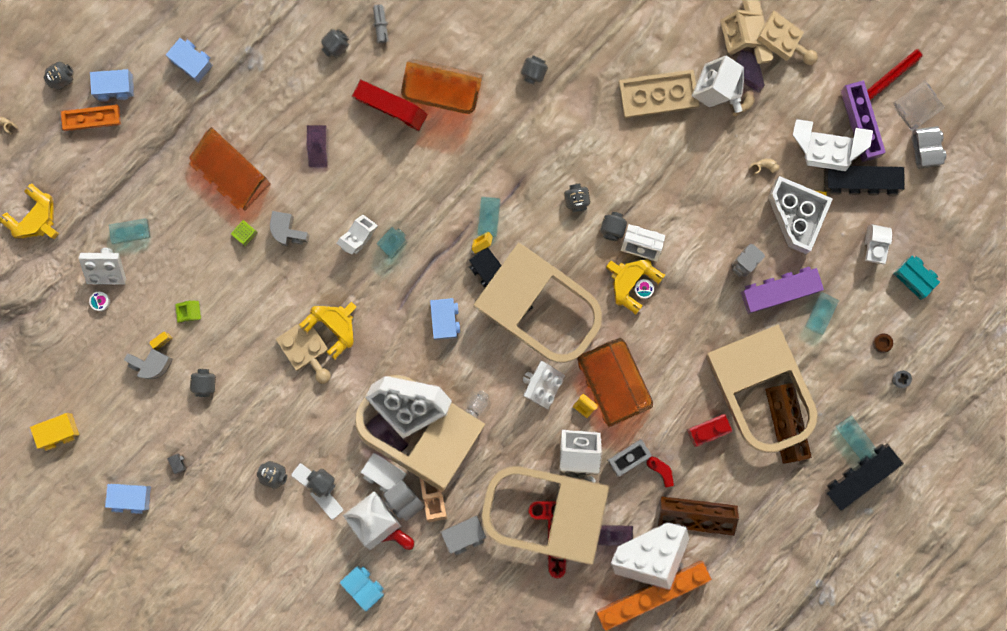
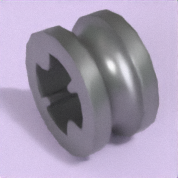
M897 371L893 375L892 381L896 387L904 388L911 384L912 376L907 371ZM900 374L906 377V380H904V385L902 384L903 382H898Z

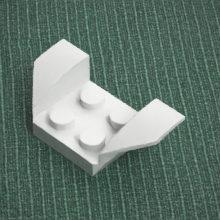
M796 119L793 136L804 151L808 166L846 171L851 165L852 160L871 146L873 130L856 128L854 138L812 132V121Z

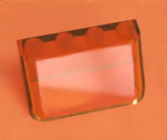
M411 58L406 63L401 95L409 102L462 114H470L477 107L485 74Z
M212 127L205 132L188 158L191 161L189 165L196 171L200 169L204 173L202 177L210 184L214 182L218 186L216 190L224 197L228 195L232 199L230 203L238 210L241 207L246 211L271 185L257 168Z
M622 338L606 342L577 358L578 367L583 371L586 384L591 389L594 402L599 406L602 419L608 428L653 407L650 393L626 342Z

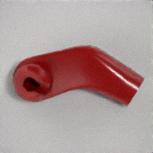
M649 457L646 461L647 467L662 476L665 488L674 486L671 468L657 457Z
M399 529L382 541L397 542L406 550H412L415 545L413 538Z

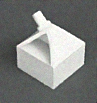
M727 55L705 64L692 97L708 107L730 101L735 113L741 112L740 97L743 94L744 67Z
M562 430L560 471L568 476L595 483L596 480L591 475L599 474L601 433Z
M376 492L371 493L343 515L360 541L369 550L401 527L400 523Z

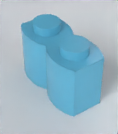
M358 565L340 581V584L367 611L384 595L382 592L384 588L377 580L373 582L369 576L371 574L364 566L360 567Z

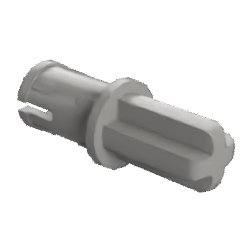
M375 5L373 6L375 20L373 26L376 29L377 43L389 42L387 34L388 22L385 19L384 6Z

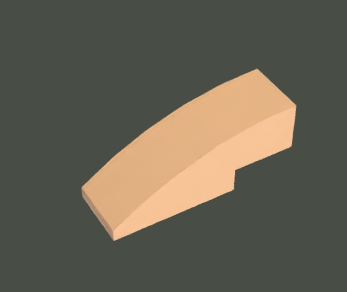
M420 478L428 523L447 519L443 492Z

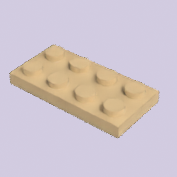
M694 69L619 80L624 118L699 108V100L692 97L696 87Z

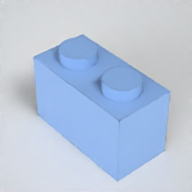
M179 38L167 52L166 56L199 83L213 66L209 61L210 57L203 51L200 53L196 51V46L188 39L184 41Z
M128 69L90 72L91 95L98 101H108L109 98L126 100L128 97L134 96L133 74Z
M453 298L430 300L434 340L457 338V333H460V322H456L455 314H459L458 303H454Z
M107 484L105 507L111 508V512H123V509H131L130 513L142 514L143 510H149L151 486Z

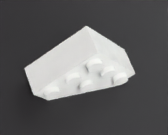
M779 176L773 184L768 199L788 247L807 254L813 248L832 198Z
M388 376L373 383L365 397L402 438L411 435L446 415L452 401L440 387Z
M666 523L618 546L611 562L615 574L670 589L689 541L687 528Z

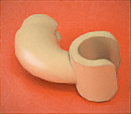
M753 91L744 93L745 99L741 105V112L748 110L754 104L755 97ZM733 112L732 115L737 116L740 112Z
M0 117V126H4V130L12 135L9 130L10 127L14 126L18 129V126L8 119Z
M763 159L749 166V169L753 166L757 167L758 171L753 175H757L762 167L769 169L771 173H775L780 168L777 162L772 159Z

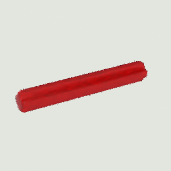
M916 49L867 89L869 99H873L923 57L920 50Z

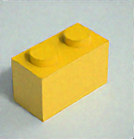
M65 413L30 427L37 449H45V451L56 448V444L63 442V444L70 443L75 440L74 437L80 435L72 413Z

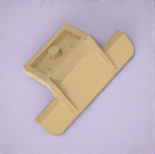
M742 0L744 10H737L720 20L727 51L733 55L748 46L754 48L758 64L769 63L773 59L772 50L757 40L765 25L759 0Z

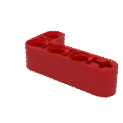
M361 79L351 96L361 103L402 121L417 131H420L428 115L414 103Z
M535 501L529 506V514L534 519H548L549 542L554 518L551 508L557 504V501ZM534 505L542 506L543 511L538 516L532 513ZM548 555L549 574L556 579L562 578L566 573V558H563V561L558 560V565L562 570L559 571V574H555L552 570L555 567V560L551 561V558L559 559L561 557Z

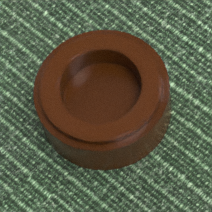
M879 334L873 339V347L877 352H888L893 347V339L888 334Z

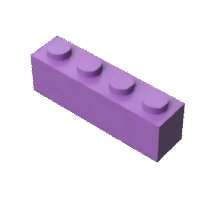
M863 80L845 85L841 90L853 134H855L856 128L873 130L871 146L860 154L861 161L865 162L880 158L886 151L865 82Z
M810 267L800 269L799 274L793 275L790 272L781 275L782 279L776 281L774 278L764 280L763 285L756 286V283L745 286L746 290L742 291L741 295L747 314L823 291L824 288L817 268L811 270Z

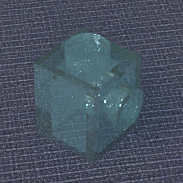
M391 227L376 244L392 259L407 243L405 239L406 234L399 228L395 230Z

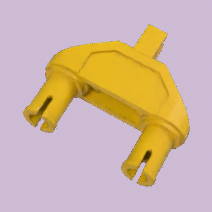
M30 184L28 187L32 191L26 188L24 193L36 201V205L21 222H17L6 212L2 216L7 220L0 217V223L11 231V235L17 239L47 234L55 240L59 233L52 228L54 224L53 198L50 194L41 192L34 184Z
M648 259L625 265L623 263L617 265L610 260L606 266V269L613 273L611 277L614 279L615 303L618 306L623 305L635 315L643 305L631 298L629 291L641 275L644 276L645 274L657 284L665 276V274L653 267Z
M352 302L345 309L342 306L339 308L313 306L310 309V314L299 326L302 329L308 324L303 330L308 333L319 321L338 337V341L326 352L330 356L336 350L331 356L336 360L346 348L349 349L353 346L351 321L353 317L350 314L357 306Z

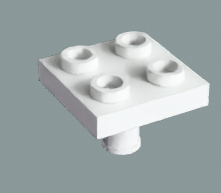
M102 248L101 253H80L79 261L87 284L125 285L126 276L119 253H113L110 248Z
M541 361L535 374L531 372L525 374L530 379L523 377V382L529 384L524 396L538 405L549 409L559 387L563 383L565 375Z

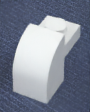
M361 215L354 221L349 231L339 238L336 244L351 255L357 254L371 238L378 225L366 216Z
M873 224L867 227L864 245L868 246L865 261L882 265L886 264L888 248L892 241L891 228Z

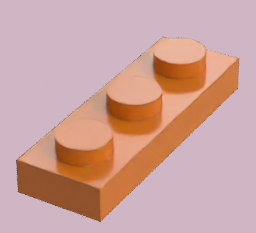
M118 105L61 111L62 130L64 131L121 125L120 108Z

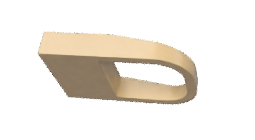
M519 242L473 305L475 309L541 356L557 363H566L578 358L596 336L602 322L601 308L593 295ZM551 278L584 300L593 312L594 321L591 330L579 347L568 354L551 352L517 327Z
M779 324L707 353V361L742 438L750 447L765 453L778 452L802 442L813 432L817 423L816 406ZM788 373L807 411V425L800 434L776 444L762 443L755 439L749 431L734 394Z
M391 375V376H388V377H393V378H398V379H403V380H408V381L416 382V381H414V380H412V379H410V378H408V377L401 376V375ZM366 398L359 405L355 418L357 433L365 444L441 492L445 490L485 426V423L451 403L447 414L430 423L410 456H406L375 438L366 430L363 416L371 404Z
M508 467L499 471L488 485L482 511L483 525L490 537L501 544L593 565L609 486L524 467ZM520 474L561 484L548 546L505 537L493 527L491 509L498 484L505 477Z

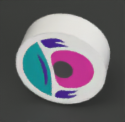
M642 279L636 283L634 291L637 297L647 299L653 294L654 286L651 281Z
M95 292L91 295L89 303L94 310L104 311L110 305V298L103 292Z

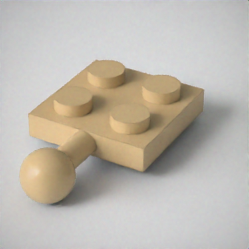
M773 11L769 15L757 40L786 61L791 58L794 51L803 57V61L807 65H813L818 60V55L814 50L807 51L798 44L804 32L776 11Z
M297 324L276 338V341L296 371L310 363L316 372V380L321 384L329 382L331 378L330 372L322 368L317 361V358L329 349L315 327L306 333L303 330L308 324L302 329Z

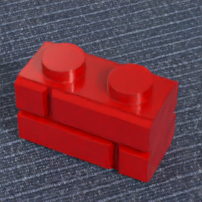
M725 414L687 429L694 447L733 432Z

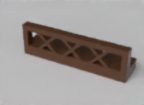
M789 383L766 388L765 391L777 442L779 443L796 436V427L800 434L805 429L794 384ZM786 388L789 389L790 397L787 396ZM807 438L798 444L780 451L783 464L812 458ZM800 447L803 448L804 456L801 455Z
M661 496L658 518L659 527L666 523L686 527L687 530L735 536L739 521L737 505ZM672 516L674 519L666 521L663 520V517ZM688 518L692 519L693 522L684 523L682 520ZM705 521H711L713 524L706 526L702 523ZM728 523L732 524L731 529L723 528L721 525Z

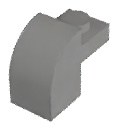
M272 211L270 230L273 237L280 244L288 247L289 240H292L291 243L303 245V242H309L310 235L307 232L292 230L294 217L291 214Z
M151 349L145 361L128 353L124 361L129 363L128 367L136 371L140 369L137 376L145 379H156L162 376L173 360L155 349Z

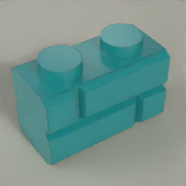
M912 255L893 274L921 300L926 298L940 281L937 279L938 275L933 270L928 271L923 266L924 262L919 257Z

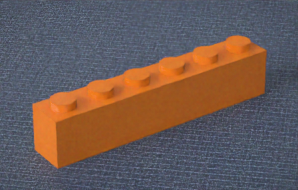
M698 561L677 571L670 589L650 584L596 610V613L604 630L607 631L712 579L704 562Z

